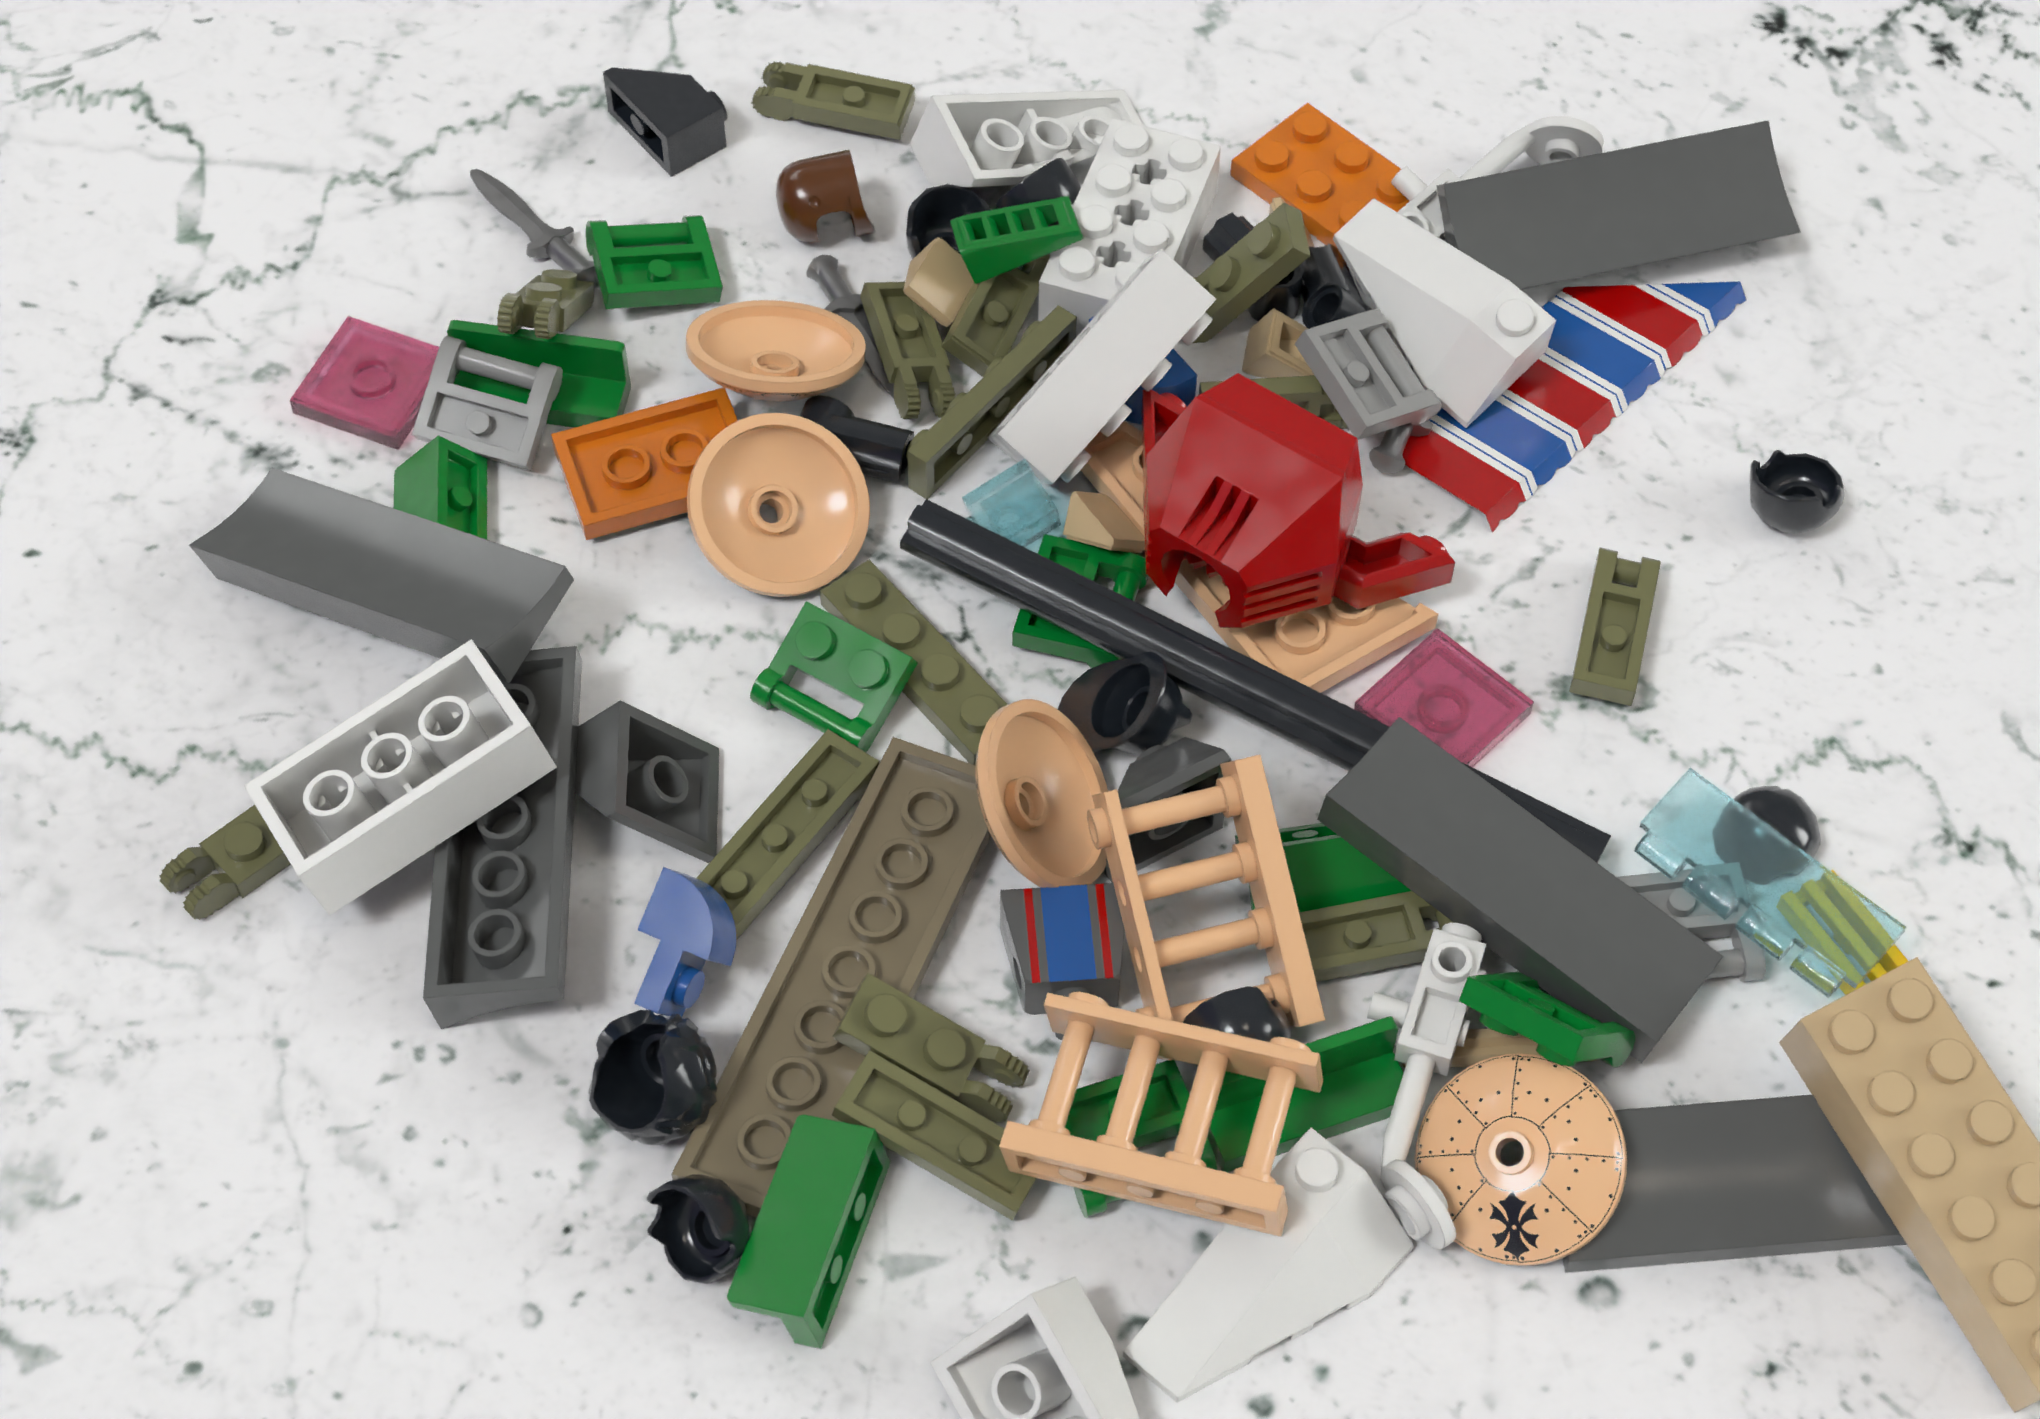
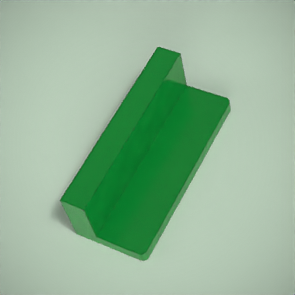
M461 320L450 321L447 329L448 336L466 341L467 348L539 367L542 363L562 367V383L556 399L552 402L546 424L575 428L624 414L631 390L624 343L559 333L551 337V339L537 338L535 331L529 329H519L515 334L500 333L497 325ZM461 370L456 375L454 381L455 385L527 404L531 392L530 389Z
M439 435L396 468L394 472L393 508L487 539V458Z
M1323 823L1279 829L1299 912L1412 891ZM1235 835V844H1237L1239 840L1238 836ZM1249 885L1251 910L1255 909V906Z
M1392 1016L1305 1044L1311 1049V1052L1320 1054L1323 1075L1320 1093L1294 1087L1275 1156L1287 1153L1310 1128L1314 1129L1325 1139L1390 1118L1403 1076V1071L1398 1061L1394 1060L1395 1054L1393 1050L1398 1027ZM1225 1072L1207 1136L1218 1164L1224 1172H1230L1236 1168L1243 1167L1266 1080Z
M804 1114L796 1118L728 1290L727 1299L733 1308L781 1318L796 1344L818 1349L822 1348L891 1161L875 1128Z

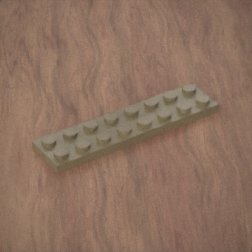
M895 737L892 738L717 1083V1091L715 1093L717 1102L710 1108L707 1120L703 1124L695 1126L671 1174L672 1180L693 1174H703L721 1179L744 1201L747 1214L757 1218L796 1118L804 1114L840 1121L832 1116L834 1107L865 1056L835 1040L833 1034L860 982L869 973L914 999L991 837L978 800L975 765Z

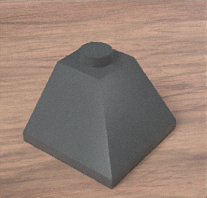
M621 700L581 724L578 729L575 793L607 818L704 862H711L717 855L719 748Z
M1184 737L1167 746H1153L1140 754L1135 762L1129 765L1117 790L1121 808H1128L1216 786V780L1223 777L1220 764L1231 762V758L1224 749L1188 737ZM1223 813L1128 835L1137 871L1222 829ZM1106 859L1105 874L1113 883L1108 859Z

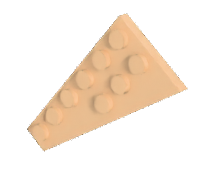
M1123 421L1109 437H1106L1100 431L1084 448L1091 455V458L1083 466L1081 472L1100 494L1109 496L1144 536L1142 431ZM1185 559L1181 562L1175 580L1176 585L1229 648L1320 693L1435 629L1438 613L1422 603H1419L1415 608L1400 598L1357 609L1333 595L1331 603L1244 628L1218 627L1215 611L1230 599L1229 589L1227 586L1224 587L1222 577L1217 575L1209 578L1206 566L1194 569L1193 566L1188 565V561Z

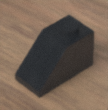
M611 67L603 72L608 112L671 177L727 147L724 122L727 120L726 108L714 91L707 92L691 75Z

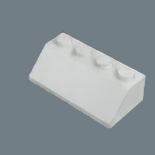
M1161 249L1143 261L987 438L1046 485L1053 484L1059 476L1068 483L1091 458V455L1084 448L1097 433L1101 431L1106 437H1109L1131 413L1132 410L1125 402L1141 385L1147 392L1150 391L1168 372L1172 364L1165 357L1180 340L1187 346L1191 345L1207 328L1213 319L1206 313V310L1214 303L1216 298Z

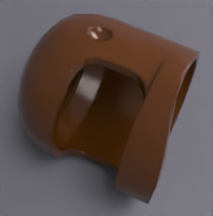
M850 150L792 162L779 174L776 183L777 207L781 221L792 237L802 242H819L817 232L818 219L823 215L842 211L850 214L856 236L876 233L875 227L862 203Z

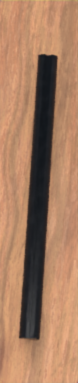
M926 499L922 506L917 505L907 521L908 529L900 540V549L1121 659L1153 651L1164 658L1167 676L1178 687L1347 771H1350L1390 728L1347 705ZM1464 764L1597 863L1599 862L1611 835Z

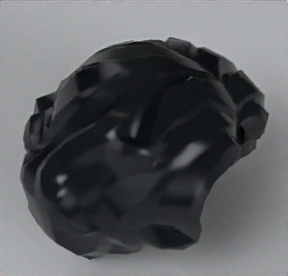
M638 1010L611 1021L603 1029L596 1043L598 1058L594 1065L593 1077L588 1093L591 1107L609 1128L621 1133L631 1141L637 1140L647 1145H664L673 1139L686 1136L695 1126L703 1124L707 1120L710 1108L717 1102L715 1095L717 1091V1069L713 1053L706 1039L698 1035V1027L689 1018L683 1019L679 1014H672L669 1019H666L662 1015H655L651 1010Z

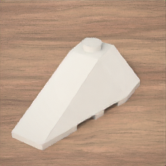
M1124 90L932 95L912 137L910 146L930 185L952 184L960 187L1017 185L1028 175L1056 158H1063L1068 166L1095 156L1112 118L1143 125Z
M1375 198L1334 234L1333 241L1365 295L1372 298L1377 308L1380 309L1388 321V334L1395 345L1399 343L1413 367L1414 374L1424 389L1433 390L1441 402L1442 408L1465 428L1546 352L1556 320L1511 281Z
M1312 1128L1301 1137L1271 1170L1270 1176L1275 1179V1184L1284 1186L1288 1206L1282 1235L1276 1236L1226 1224L1123 1351V1358L1177 1403L1246 1366L1251 1362V1357L1290 1337L1293 1340L1310 1331L1314 1323L1345 1306L1347 1309H1350L1365 1301L1413 1248V1242L1368 1173Z
M1076 1277L1029 1294L930 1362L961 1419H1140L1113 1342Z

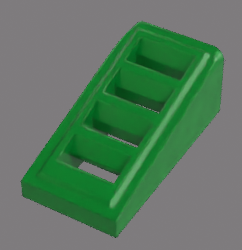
M1069 196L972 213L950 220L959 252L975 284L984 282L1084 239ZM1056 221L1059 222V225L1048 226Z

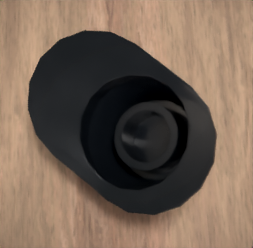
M1153 651L1106 662L1088 669L1072 683L1062 697L1057 709L1078 728L1093 752L1113 748L1135 755H1140L1153 746L1163 745L1171 736L1173 730L1190 724L1193 716L1191 710L1182 703L1183 697L1178 685L1167 676L1164 658Z

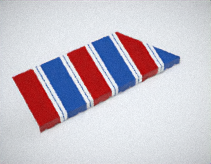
M1741 282L1564 287L1541 307L1556 320L1546 352L1467 428L1441 408L1435 416L1427 420L1433 424L1429 435L1409 437L1402 454L1405 466L1485 514L1493 533L1500 520L1509 518L1516 511L1520 502H1525L1534 495L1538 485L1546 484L1554 476L1557 468L1567 465L1572 460L1576 451L1587 447L1594 434L1603 432L1613 417L1623 414L1628 408L1630 401L1639 399L1645 393L1649 384L1659 381L1664 375L1666 368L1675 366L1681 360L1684 352L1691 351L1697 346L1701 336L1710 334L1716 328L1719 320L1726 319L1731 315L1736 304L1746 301Z

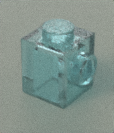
M1025 458L961 497L968 514L966 519L1023 547L1030 545L1043 537L1044 534L1051 532L1061 525L1057 507Z

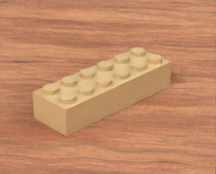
M1916 957L1800 1019L1779 1043L1811 1094L1814 1095L1821 1110L2015 1413L2040 1400V1143L1924 966Z

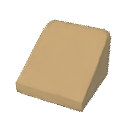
M936 238L910 261L903 291L905 295L942 326L948 327L957 316L974 281L961 255L943 239Z
M1272 309L1253 325L1248 333L1242 371L1253 376L1265 378L1314 375L1295 346L1303 331L1308 328L1278 310Z
M1082 491L1072 492L1063 535H1066L1067 539L1112 551L1142 553V550L1145 551V537L1109 496Z

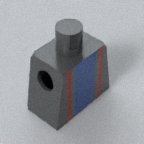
M1113 883L1000 890V932L1025 1013L1030 1015L1046 1014L1044 1002L1047 993L1069 997V994L1072 992H1084L1103 999L1110 1007L1115 1008L1118 1006L1125 929ZM1055 1033L1058 1039H1063L1064 1034Z

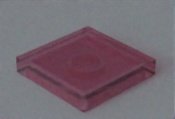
M347 316L289 400L292 411L299 416L399 450L415 426L439 347Z
M1436 628L1357 699L1354 709L1389 727L1398 717H1401L1457 760L1474 767L1531 714L1534 701L1440 629Z

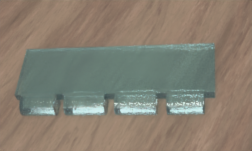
M1691 767L1640 823V828L1647 833L1634 849L1636 854L1671 880L1684 869L1687 863L1691 865L1694 869L1683 882L1682 888L1724 920L1731 916L1740 903L1747 907L1748 910L1739 919L1735 928L1778 961L1790 951L1794 943L1803 949L1789 969L1827 998H1830L1844 981L1855 989L1906 930L1905 925Z

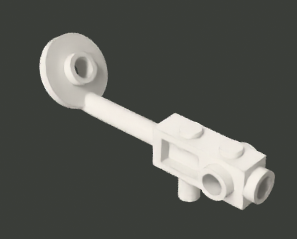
M1568 116L1545 117L1526 125L1505 138L1460 178L1448 168L1427 186L1405 166L1391 181V184L1410 201L1398 213L1444 241L1446 238L1436 185L1500 173L1524 151L1530 158L1542 165L1599 154L1603 151V136L1593 125L1580 119Z
M1447 923L1443 925L1442 930L1434 928L1411 1002L1374 992L1367 1015L1368 1019L1375 1021L1389 1016L1393 1017L1397 1027L1402 1029L1394 1060L1406 1064L1384 1133L1381 1180L1386 1191L1384 1199L1408 1236L1415 1240L1422 1239L1425 1243L1438 1250L1444 1249L1456 1238V1230L1447 1211L1448 1203L1441 1190L1429 1177L1420 1175L1405 1161L1433 1072L1447 1076L1456 1046H1464L1471 1021L1465 1019L1469 1006L1459 1002L1466 980L1468 976L1485 975L1486 973L1485 970L1480 969L1486 944L1481 942L1482 937L1478 931L1460 923Z

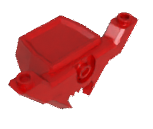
M1239 373L1196 396L1188 406L1174 394L1166 392L1159 394L1153 390L1148 392L1143 390L1141 417L1146 574L1166 597L1172 590L1181 562L1187 559L1188 565L1193 566L1194 569L1206 566L1209 578L1220 575L1224 587H1228L1230 599L1215 611L1218 627L1244 628L1331 603L1333 595L1351 606L1361 609L1451 583L1455 561L1449 555L1446 547L1431 536L1423 535L1418 537L1411 532L1399 533L1366 543L1353 535L1357 524L1363 488L1357 437Z

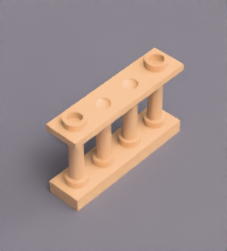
M1260 754L1220 764L1223 777L1218 778L1216 786L1123 809L1121 808L1117 789L1092 795L1095 809L1087 810V822L1095 848L1097 850L1105 848L1143 1003V1008L1136 1009L1135 1012L1183 1023L1184 1018L1198 1005L1213 997L1170 1008L1161 968L1255 944L1258 950L1265 949L1271 975L1264 977V984L1253 987L1261 989L1269 1002L1274 999L1279 1002L1290 1026L1301 1027L1325 1021ZM1221 812L1226 818L1233 817L1239 843L1232 845V852L1140 875L1137 874L1128 835ZM1239 878L1242 884L1249 883L1255 909L1248 911V918L1154 941L1145 901ZM1158 1056L1159 1059H1164V1060H1168V1061L1173 1060V1059H1169V1058H1165V1057Z
M1072 992L1069 994V997L1047 993L1044 1008L1052 1032L1064 1034L1038 1119L1031 1120L1029 1126L1012 1121H1007L999 1147L1008 1170L1026 1176L1281 1236L1288 1213L1284 1186L1275 1184L1276 1181L1270 1174L1294 1087L1320 1093L1323 1083L1320 1054L1311 1052L1307 1045L1290 1038L1275 1037L1270 1042L1110 1007L1106 1001L1089 993ZM1091 1041L1130 1049L1106 1134L1098 1136L1096 1141L1071 1136L1070 1132L1065 1128ZM1158 1056L1198 1065L1174 1151L1166 1152L1164 1157L1139 1152L1138 1148L1133 1144ZM1226 1071L1266 1080L1243 1167L1234 1169L1233 1174L1207 1168L1206 1163L1201 1160Z

